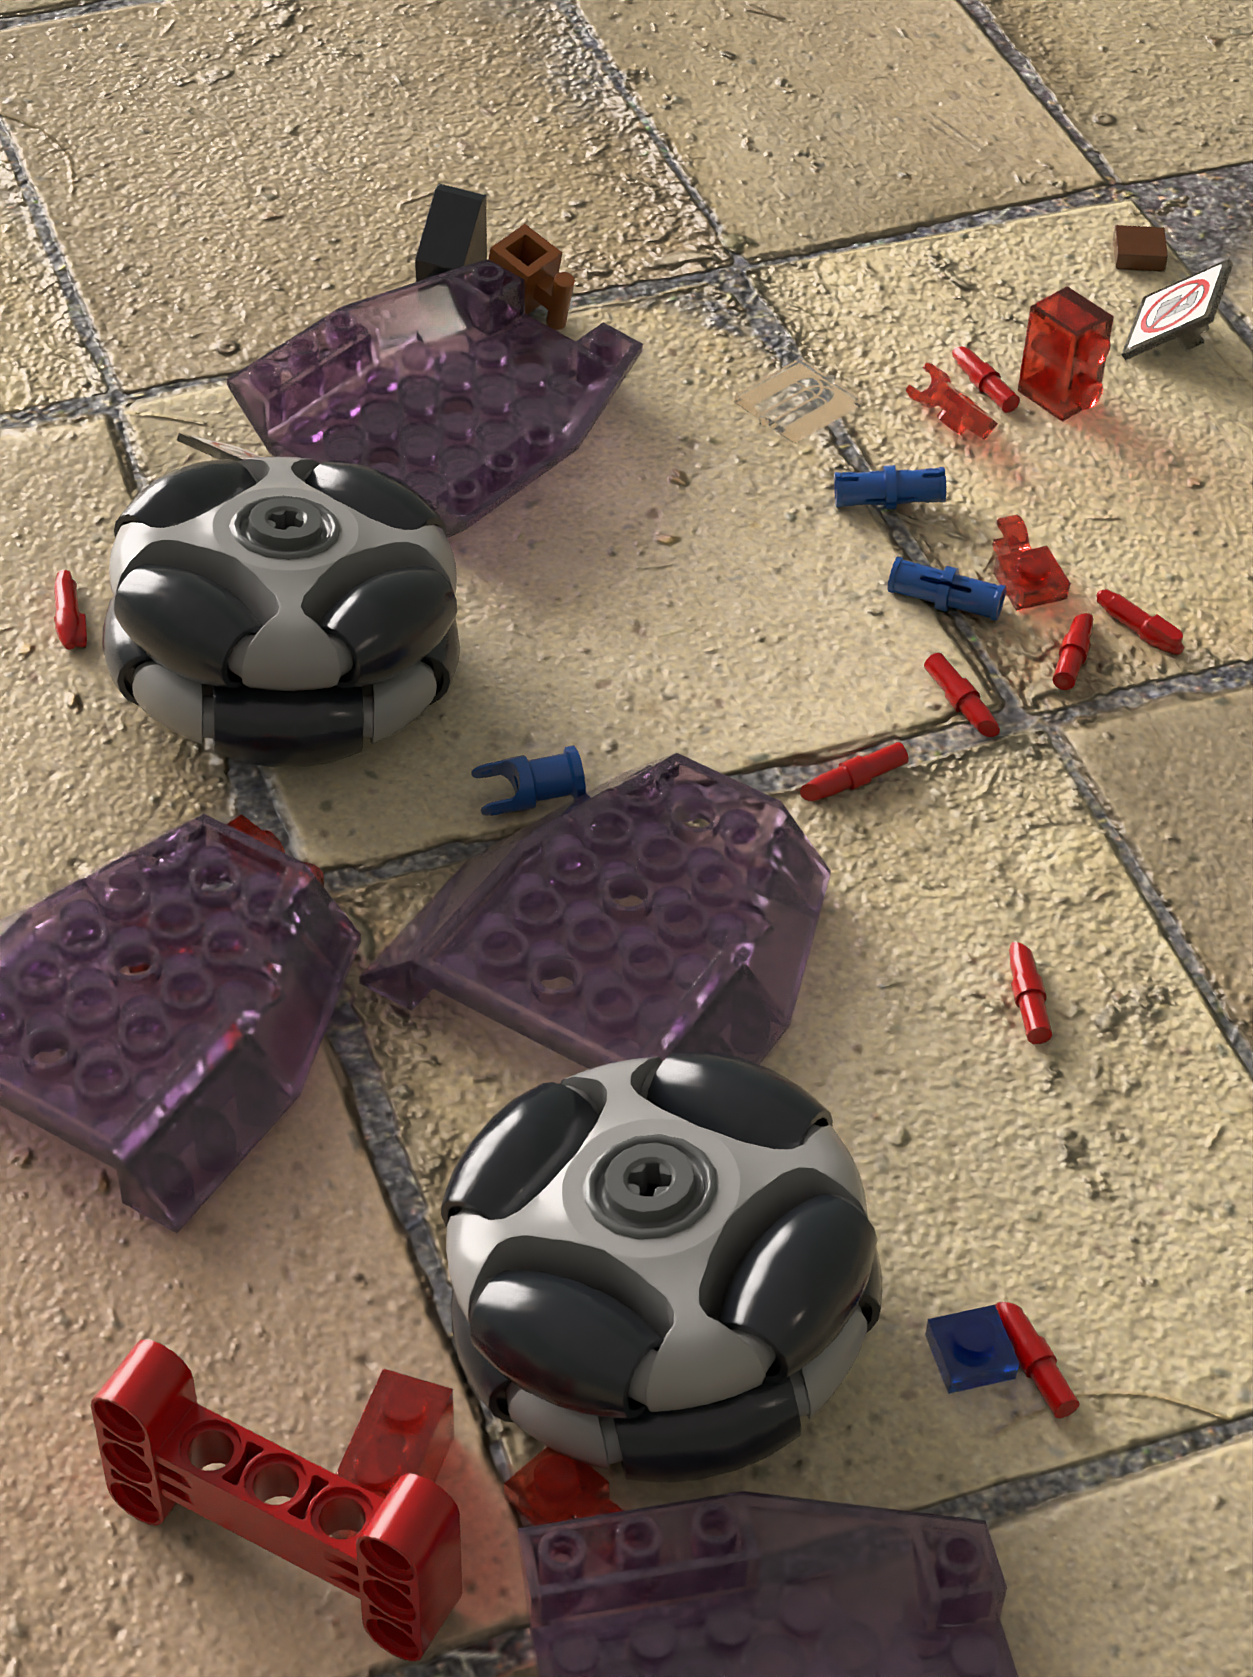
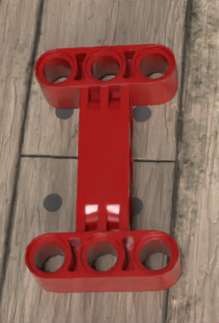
M142 1339L137 1342L91 1400V1410L107 1489L114 1501L129 1515L146 1524L159 1525L163 1523L178 1503L360 1599L362 1624L370 1638L383 1650L397 1658L411 1662L421 1660L462 1595L460 1513L452 1497L440 1486L419 1475L404 1474L399 1477L385 1499L198 1404L194 1378L190 1368L174 1351L153 1340ZM212 1463L225 1464L224 1467L217 1470H202L204 1466ZM278 1496L291 1498L282 1504L271 1505L264 1503ZM340 1530L358 1532L355 1536L348 1539L329 1537Z

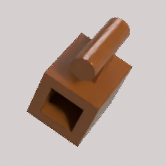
M523 224L490 248L483 291L520 320L542 305L548 310L547 326L554 330H561L566 326L575 278L570 273L559 272L563 252L528 225Z

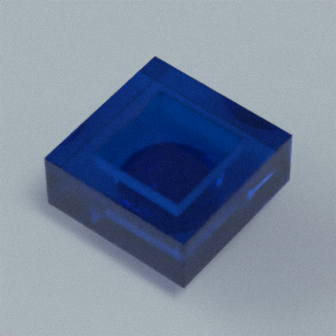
M995 1305L928 1319L925 1336L948 1394L1016 1379L1019 1361Z

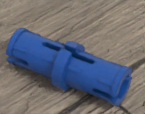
M895 465L883 466V471L835 472V506L839 508L855 505H884L885 509H896L897 504L917 502L945 503V468L896 470Z
M897 557L893 563L887 586L888 592H896L933 602L937 610L947 612L948 608L951 607L988 617L994 621H997L1000 616L1007 590L1005 585H996L959 575L958 568L946 566L944 570L903 560L901 557Z

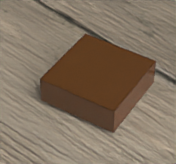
M1115 225L1113 234L1115 268L1165 271L1168 258L1165 228Z

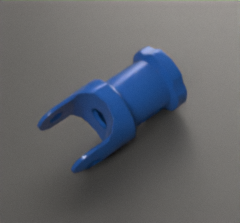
M575 745L565 747L563 754L528 760L525 755L483 764L471 771V775L474 778L502 775L511 782L515 791V796L510 799L491 802L483 806L481 813L485 816L535 809L539 801L572 795L575 800L585 799L586 797L584 770Z

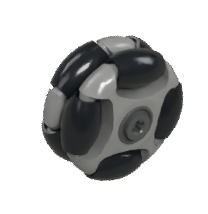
M255 457L239 462L230 459L203 461L175 469L154 480L137 494L115 522V541L111 549L109 564L110 586L113 596L106 612L102 637V647L109 674L116 687L128 701L140 706L147 714L166 728L202 744V738H213L214 753L244 763L267 767H308L331 763L362 752L363 738H370V742L373 744L405 728L418 718L429 705L439 701L452 683L459 662L460 642L456 622V562L446 537V524L422 495L408 484L386 472L357 463L329 460L320 464L312 459L297 457Z
M677 1051L670 1054L664 1061L660 1057L631 1059L585 1070L561 1080L560 1084L555 1082L542 1083L513 1099L494 1115L463 1152L452 1172L441 1205V1216L447 1227L446 1252L450 1280L453 1286L451 1325L457 1354L467 1378L490 1412L503 1421L516 1423L537 1441L564 1456L609 1470V1464L621 1462L623 1473L627 1480L673 1483L695 1481L737 1471L767 1458L801 1436L800 1416L807 1415L810 1420L828 1402L841 1385L860 1352L866 1333L879 1320L882 1302V1271L876 1248L877 1235L874 1227L868 1220L865 1191L858 1168L849 1150L832 1128L833 1119L831 1112L801 1086L772 1069L741 1057L717 1052Z

